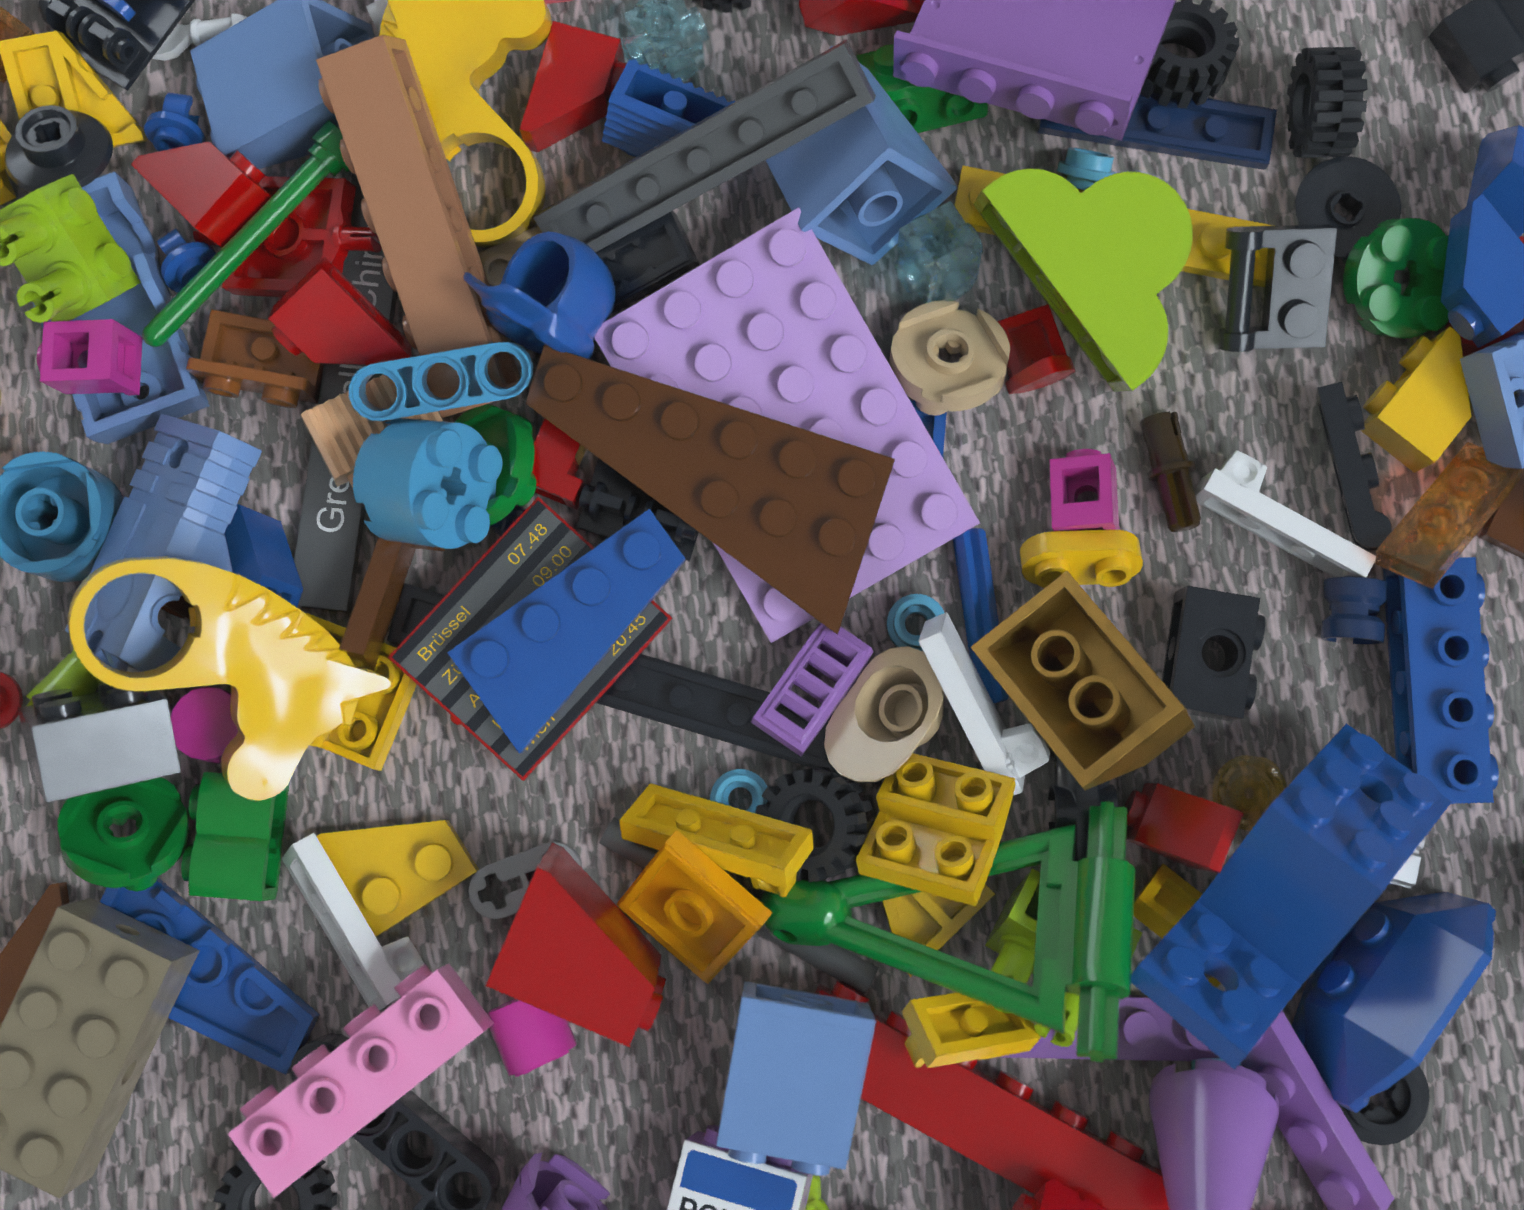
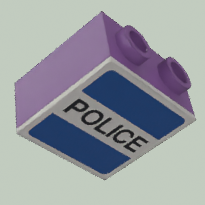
M708 1125L705 1133L697 1131L684 1140L667 1210H805L813 1175L793 1169L791 1167L792 1160L767 1156L766 1162L763 1164H752L734 1160L728 1156V1148L716 1146L719 1126Z

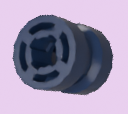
M1332 577L1325 579L1324 599L1329 603L1331 615L1322 620L1321 639L1336 642V638H1353V644H1383L1385 624L1377 617V613L1380 612V606L1387 601V582L1364 577Z

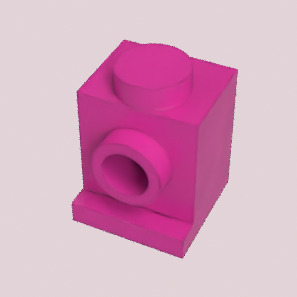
M114 319L43 322L42 343L37 350L40 382L64 394L122 392L128 396L140 395L143 338Z
M1077 449L1068 452L1066 458L1049 459L1053 531L1120 530L1117 472L1111 454H1102L1095 449ZM1084 491H1092L1098 495L1097 501L1077 502V498Z

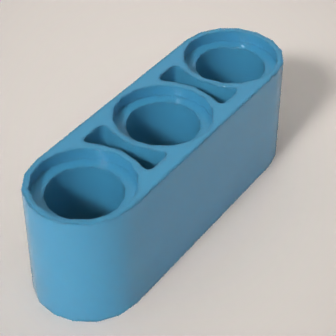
M496 342L375 363L361 368L353 375L349 384V399L353 408L362 417L372 421H385L509 399L519 395L529 386L533 377V362L522 346L513 342ZM498 352L511 353L520 361L522 376L519 382L512 387H500L489 377L488 363ZM446 363L457 371L460 378V386L457 393L452 397L441 398L430 391L427 385V374L434 364ZM375 374L386 375L395 383L397 398L389 409H380L374 406L367 398L366 385L368 380Z

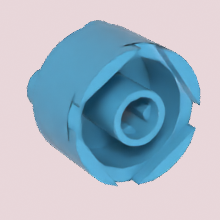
M396 418L386 422L389 426L381 431L380 434L371 433L363 442L355 462L353 491L356 503L365 505L371 521L364 522L372 533L388 541L445 549L458 548L469 542L478 543L486 537L490 527V514H488L486 508L488 500L495 497L496 479L502 471L503 462L498 448L493 445H487L484 438L472 427L455 422Z
M32 452L12 459L1 468L5 471L0 475V557L18 570L53 581L76 582L86 579L90 575L124 498L122 493L110 478L58 453Z

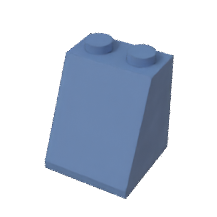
M277 0L190 50L197 75V88L203 97L211 127L210 136L213 145L229 158L238 150L259 169L311 155L308 149L315 143L311 137L328 120L340 129L335 114H332L327 109L320 95L318 82L322 76L316 59L375 38L371 24L322 0Z
M860 64L876 95L874 101L768 158L766 162L791 211L798 207L800 208L801 214L798 225L802 231L807 232L812 229L816 238L873 265L958 187L869 69Z
M744 981L716 1146L728 1148V1156L730 1158L746 1163L763 1164L766 1162L767 1156L792 1160L791 1167L793 1169L812 1175H829L830 1167L846 1170L876 1021L869 1004Z

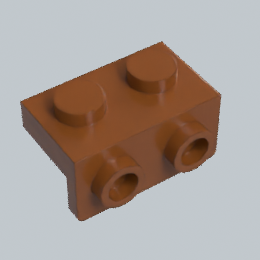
M211 310L200 359L188 358L186 370L203 383L202 389L209 393L229 398H238L240 390L262 394L261 400L266 403L285 408H297L299 401L318 404L324 363L312 362L303 352L298 356L289 352L273 335L271 329L275 325L270 320Z

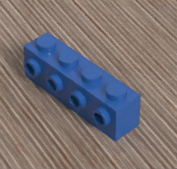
M1476 557L1401 559L1383 566V580L1387 582L1385 609L1396 760L1413 773L1420 774L1430 780L1441 794L1452 801L1451 804L1494 803L1493 790L1498 784L1499 770L1495 757L1490 753L1488 729L1493 724L1494 706L1490 695L1486 693L1484 668L1489 661L1490 649L1486 635L1481 632L1480 608L1485 599V584L1482 576L1477 573Z

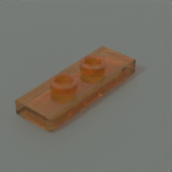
M1467 442L1377 548L1375 564L1433 589L1522 478L1523 469L1505 468L1489 462L1486 459L1483 447Z

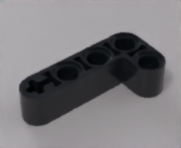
M335 1033L318 1037L305 1044L296 1052L291 1062V1068L324 1044L331 1053L349 1038ZM291 1069L290 1074L292 1081L294 1082L298 1079V1077ZM411 1090L386 1109L384 1118H374L352 1136L422 1196L412 1210H486L499 1189L500 1174L497 1165L491 1157ZM422 1131L426 1133L433 1141L434 1156L426 1159L414 1155L408 1145L409 1132ZM464 1171L476 1175L482 1184V1196L467 1198L461 1195L455 1186V1174Z

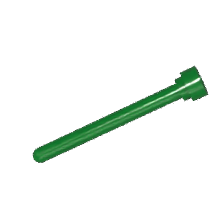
M328 120L311 137L315 143L308 149V152L311 154L309 159L144 327L142 338L147 345L151 347L162 346L329 173L335 177L342 169L347 173L350 171L341 154L340 140L343 136L337 126Z

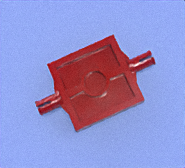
M265 176L259 185L273 196L290 177ZM324 178L223 282L222 288L233 295L283 297L324 257L342 273L344 261L349 251L380 252L382 247L378 243L380 241L377 233L372 232L369 227L351 226L356 187L345 178ZM193 231L195 242L219 246L200 231Z

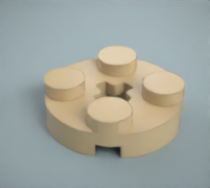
M939 300L917 306L909 311L900 321L898 331L893 336L889 365L907 396L915 400L916 406L920 411L927 415L937 416L947 411L968 410L982 405L1000 392L1006 375L1010 344L1004 329L990 314L977 309V313L974 315L968 311L958 310L959 302ZM946 348L950 354L960 353L962 357L956 363L942 361L938 358L939 349Z

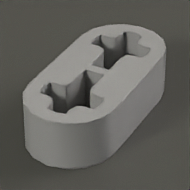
M551 842L564 847L578 865L582 867L581 858L575 849L565 843ZM551 843L536 846L486 865L478 870L471 879L468 890L469 899L474 909L482 916L491 919L504 918L517 913L531 882L528 873L536 870ZM496 873L500 881H507L520 876L523 888L510 892L505 896L507 906L504 908H499L495 900L485 902L482 897L481 890L489 887L488 876Z

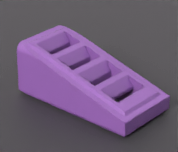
M820 622L758 709L751 723L801 757L865 669L873 654V649L841 626L837 635ZM811 665L836 682L833 688L808 672L806 668ZM796 685L822 704L819 709L791 690L792 687ZM780 703L809 722L805 729H802L776 711Z

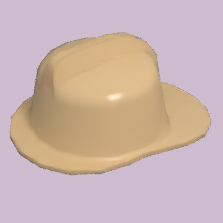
M909 646L895 647L875 656L835 709L826 727L824 748L829 763L841 776L855 782H876L892 775L910 758L917 747L927 743L938 731L943 719L944 690L923 651Z

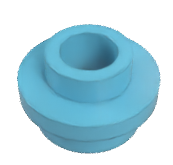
M1068 147L1065 161H1059L1057 167L1058 172L1067 174V180L1076 188L1086 190L1104 177L1116 174V172L1111 170L1114 156L1074 147Z
M911 594L899 599L890 609L886 622L887 632L891 641L897 647L909 646L923 651L918 642L920 635L909 633L905 627L907 616L918 613L924 616L927 621L943 614L944 610L937 601L929 596Z
M735 769L720 776L714 783L710 794L711 801L730 806L729 795L732 790L739 787L746 788L752 795V804L745 811L755 813L758 805H764L768 801L761 796L768 786L756 773L746 769Z

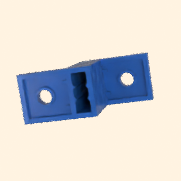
M1346 723L1271 803L1198 901L1131 974V983L1235 1070L1302 984L1382 894L1452 801L1441 794L1426 777L1413 773L1387 754L1376 740L1368 735L1359 733ZM1205 974L1216 978L1226 991L1214 987L1207 980Z

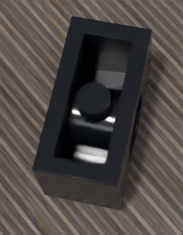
M1186 586L1174 593L1162 681L1186 708L1188 714L1232 721L1243 719L1244 711L1251 709L1257 690L1256 675L1250 674L1253 650L1257 651L1261 647L1265 633V617L1258 614L1260 598L1193 586ZM1207 640L1217 642L1224 650L1225 663L1220 671L1210 669L1202 659V647Z

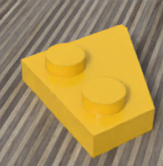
M51 31L0 41V54L19 120L27 112L35 108L55 105L68 110L83 112L99 120L110 132L113 148L148 141L144 129L62 32Z
M449 820L321 833L316 836L375 937H378L470 878L479 870Z

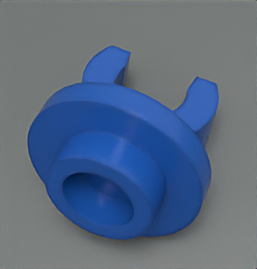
M167 93L162 111L154 112L148 116L144 125V132L158 151L205 142V135L198 126L200 116L189 115L193 103L191 95Z
M177 228L157 240L158 245L166 255L161 266V276L168 288L177 293L216 254V251L206 243H187Z

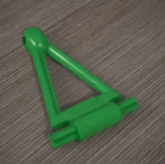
M1108 801L1101 802V806L1089 807L1087 858H1083L1080 861H1075V824L1000 841L988 876L1041 864L1033 987L852 918L851 908L922 892L861 874L828 882L823 880L809 882V879H801L795 882L786 897H780L778 894L764 890L760 902L773 913L763 926L772 937L781 942L807 946L834 944L1062 1034L1065 1032L1067 993H1074L1079 996L1076 1055L1078 1057H1089L1090 1061L1104 1062V1059L1116 1060L1119 1000L1129 997L1131 993L1135 868L1131 863L1125 861L1126 807H1114V802Z

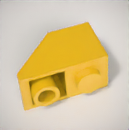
M1452 327L1447 328L1431 340L1424 335L1421 336L1400 359L1399 364L1406 370L1396 383L1392 384L1388 380L1383 382L1363 406L1370 415L1364 421L1365 429L1360 431L1414 473L1435 463L1472 417L1468 388L1460 359L1463 358L1460 335Z

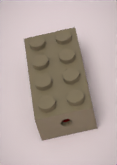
M92 898L57 907L0 1027V1170L59 1199L93 1177L200 950Z

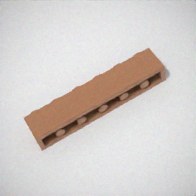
M380 35L316 59L322 76L318 82L320 95L327 109L332 114H335L343 136L340 140L341 154L346 166L353 174H356L364 196L361 200L362 214L368 227L372 232L377 233L385 255L382 259L383 273L391 289L398 292L405 312L402 319L403 330L410 345L414 349H418L421 356L496 342H508L507 337L492 327L486 315V308L481 305V297L463 278L464 272H469L489 286L406 40ZM498 352L490 359L488 374L496 385L512 387L519 382L521 377L513 354ZM437 363L429 369L427 385L434 395L441 398H450L457 393L460 386V378L457 371L451 365ZM492 402L447 409L439 412L441 417L444 418Z

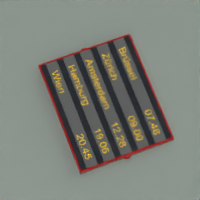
M539 497L532 502L388 656L397 667L450 714V719L455 725H462L522 781H525L673 619L652 600L639 617L630 624L613 644L611 650L599 664L590 671L573 691L571 697L539 731L536 738L525 751L519 754L453 662L448 652L595 548Z

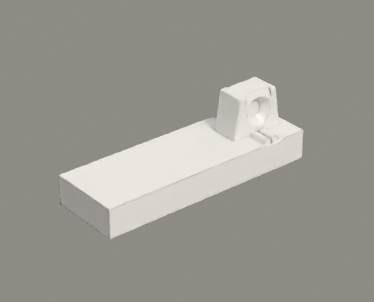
M1236 450L1229 455L1219 470L1215 468L1201 478L1194 491L1197 503L1333 577L1366 578L1377 556L1260 493L1259 490L1267 466L1256 459Z
M948 612L925 621L918 642L984 771L1015 778L1016 786L1013 796L1022 793L1025 775L1049 762L1050 751L1045 740L1031 723L1006 729Z
M315 833L292 844L282 857V861L368 1007L375 1004L380 1011L401 998L395 987L424 965L422 958L409 937H404L381 947Z

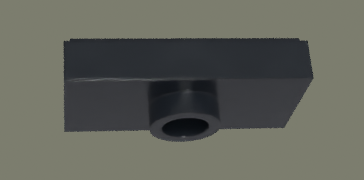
M673 211L596 252L607 265L615 285V302L612 313L700 265L683 227Z

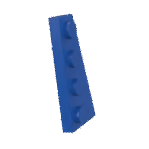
M648 509L448 652L453 662L519 754L523 753L531 744L539 731L571 697L573 691L611 650L613 644L630 624L639 617L685 563L686 559L651 510Z
M159 877L153 886L142 891H129L124 887H107L100 900L101 903L200 950L168 1018L285 1075L290 1073L291 1062L296 1052L307 1043L320 1014Z

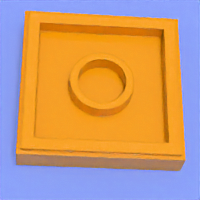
M678 830L664 843L616 904L707 984L739 952L773 913Z

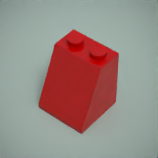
M551 843L534 872L485 986L629 1047L637 1028L649 1032L662 1003L663 995L661 993L667 978L658 975L662 957L658 950L585 870L578 865L564 847Z

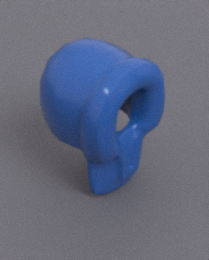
M556 232L539 233L523 243L509 260L500 285L488 286L469 272H464L463 276L464 280L481 297V305L486 308V315L492 327L515 343L541 355L543 347L546 345L561 353L568 352L590 359L594 352V336L602 324L608 320L615 302L613 278L601 257L582 241Z

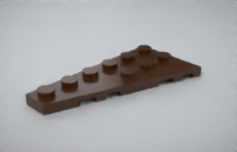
M544 345L525 404L838 635L892 471L894 458L568 352L561 353Z

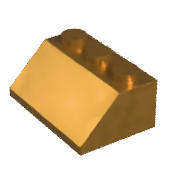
M1065 571L970 647L1084 790L1147 765L1195 727L1186 708L1068 571Z

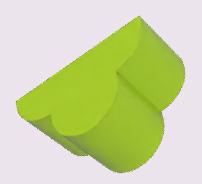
M1042 169L1013 171L999 177L985 187L973 204L1112 390L1114 392L1133 391L1144 383L1159 366L1168 342L1167 316L1156 294L1167 287L1179 275L1188 260L1192 246V221L1181 196L1165 181L1141 172H1121L1109 175L1098 180L1082 193L1062 176Z

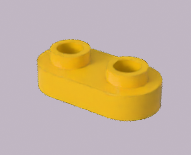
M1124 530L1044 532L1030 537L1020 547L1021 568L1024 578L1042 588L1048 586L1065 571H1068L1079 585L1100 584L1105 587H1116L1127 583L1140 572L1143 566L1139 539L1131 532Z

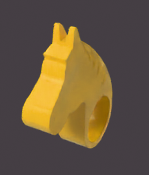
M387 0L388 3L382 17L379 36L387 35L406 40L446 159L450 162L462 150L459 146L463 143L468 147L478 143L489 142L501 144L512 149L518 154L523 163L526 174V190L520 207L508 221L497 227L486 230L470 229L476 247L490 248L508 242L524 231L533 228L536 223L534 217L543 209L546 188L542 168L525 143L481 97L479 89L484 81L503 66L510 51L532 50L547 40L552 19L545 1Z
M162 556L125 558L107 563L84 579L76 590L69 607L68 631L77 657L91 674L110 686L128 691H152L216 684H229L231 686L230 712L232 720L238 728V733L230 741L222 754L221 769L225 780L233 791L251 800H265L276 796L284 790L305 750L316 737L335 729L340 723L351 725L359 697L387 689L391 686V681L386 677L355 667L348 654L339 649L340 644L327 630L273 591L241 575L199 561ZM134 573L153 574L167 579L177 587L185 601L194 606L188 609L190 627L195 626L194 633H188L180 651L162 666L142 672L119 670L101 661L89 648L84 633L85 614L94 595L108 582Z

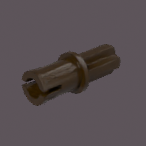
M1168 411L1148 416L1140 421L1152 469L1147 474L1150 481H1157L1168 529L1171 532L1191 530L1199 526L1201 520L1190 473L1196 469L1194 461L1188 460L1181 435L1178 413H1170Z

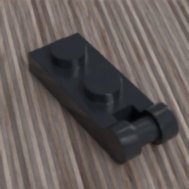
M1342 381L1318 387L1316 398L1351 538L1354 544L1368 552L1376 551L1390 538L1392 524L1387 516L1374 510L1369 489L1379 487V478L1372 453L1360 454L1355 435L1356 431L1365 429L1357 395L1346 397Z

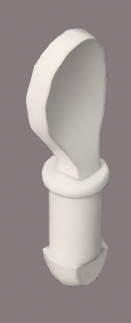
M236 13L231 14V17L205 21L193 19L189 25L177 24L152 59L167 61L177 58L192 43L197 47L244 20L247 16Z

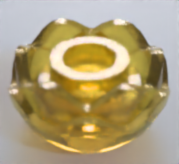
M1241 755L1226 762L1217 772L1212 785V799L1215 803L1244 813L1238 829L1251 831L1271 803L1286 789L1287 784L1280 773L1279 767L1273 761L1264 757ZM1247 787H1250L1254 792L1253 797L1250 799L1244 795Z

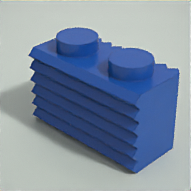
M636 59L629 60L610 95L608 112L605 117L604 135L601 141L622 149L631 156L638 157L734 103L735 100L727 102L724 96L716 97L713 91L705 93L703 87L694 88L691 82L683 84L680 77L672 79L670 73L661 74L658 68L650 70L648 64L639 65Z

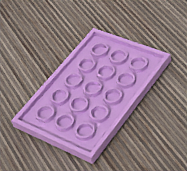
M798 207L605 321L594 338L611 367L895 459L854 583L851 598L980 524L814 232L812 229L807 232L800 229L798 221L801 210ZM714 544L771 643L814 619L813 616Z

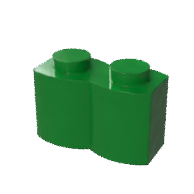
M203 773L201 783L195 784L189 799V815L192 820H196V836L193 845H188L185 849L181 865L182 878L188 882L189 896L251 901L276 899L289 783L276 796L257 801L247 799L234 792L222 773Z

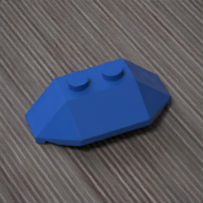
M1439 892L1374 902L1367 913L1356 922L1353 933L1333 961L1322 970L1318 982L1304 1000L1307 1053L1331 1091L1332 1098L1338 1105L1357 1113L1369 1103L1370 1096L1387 1090L1420 1065L1492 960L1494 942L1492 922L1496 919V910L1489 903L1449 892Z

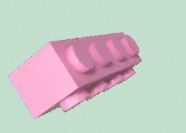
M426 964L421 966L395 987L401 998L381 1013L375 1004L370 1006L343 1028L350 1037L331 1053L324 1044L291 1068L298 1077L292 1084L280 1093H278L273 1085H270L239 1109L246 1120L230 1131L228 1136L273 1198L494 1024L450 964L435 970L433 973Z

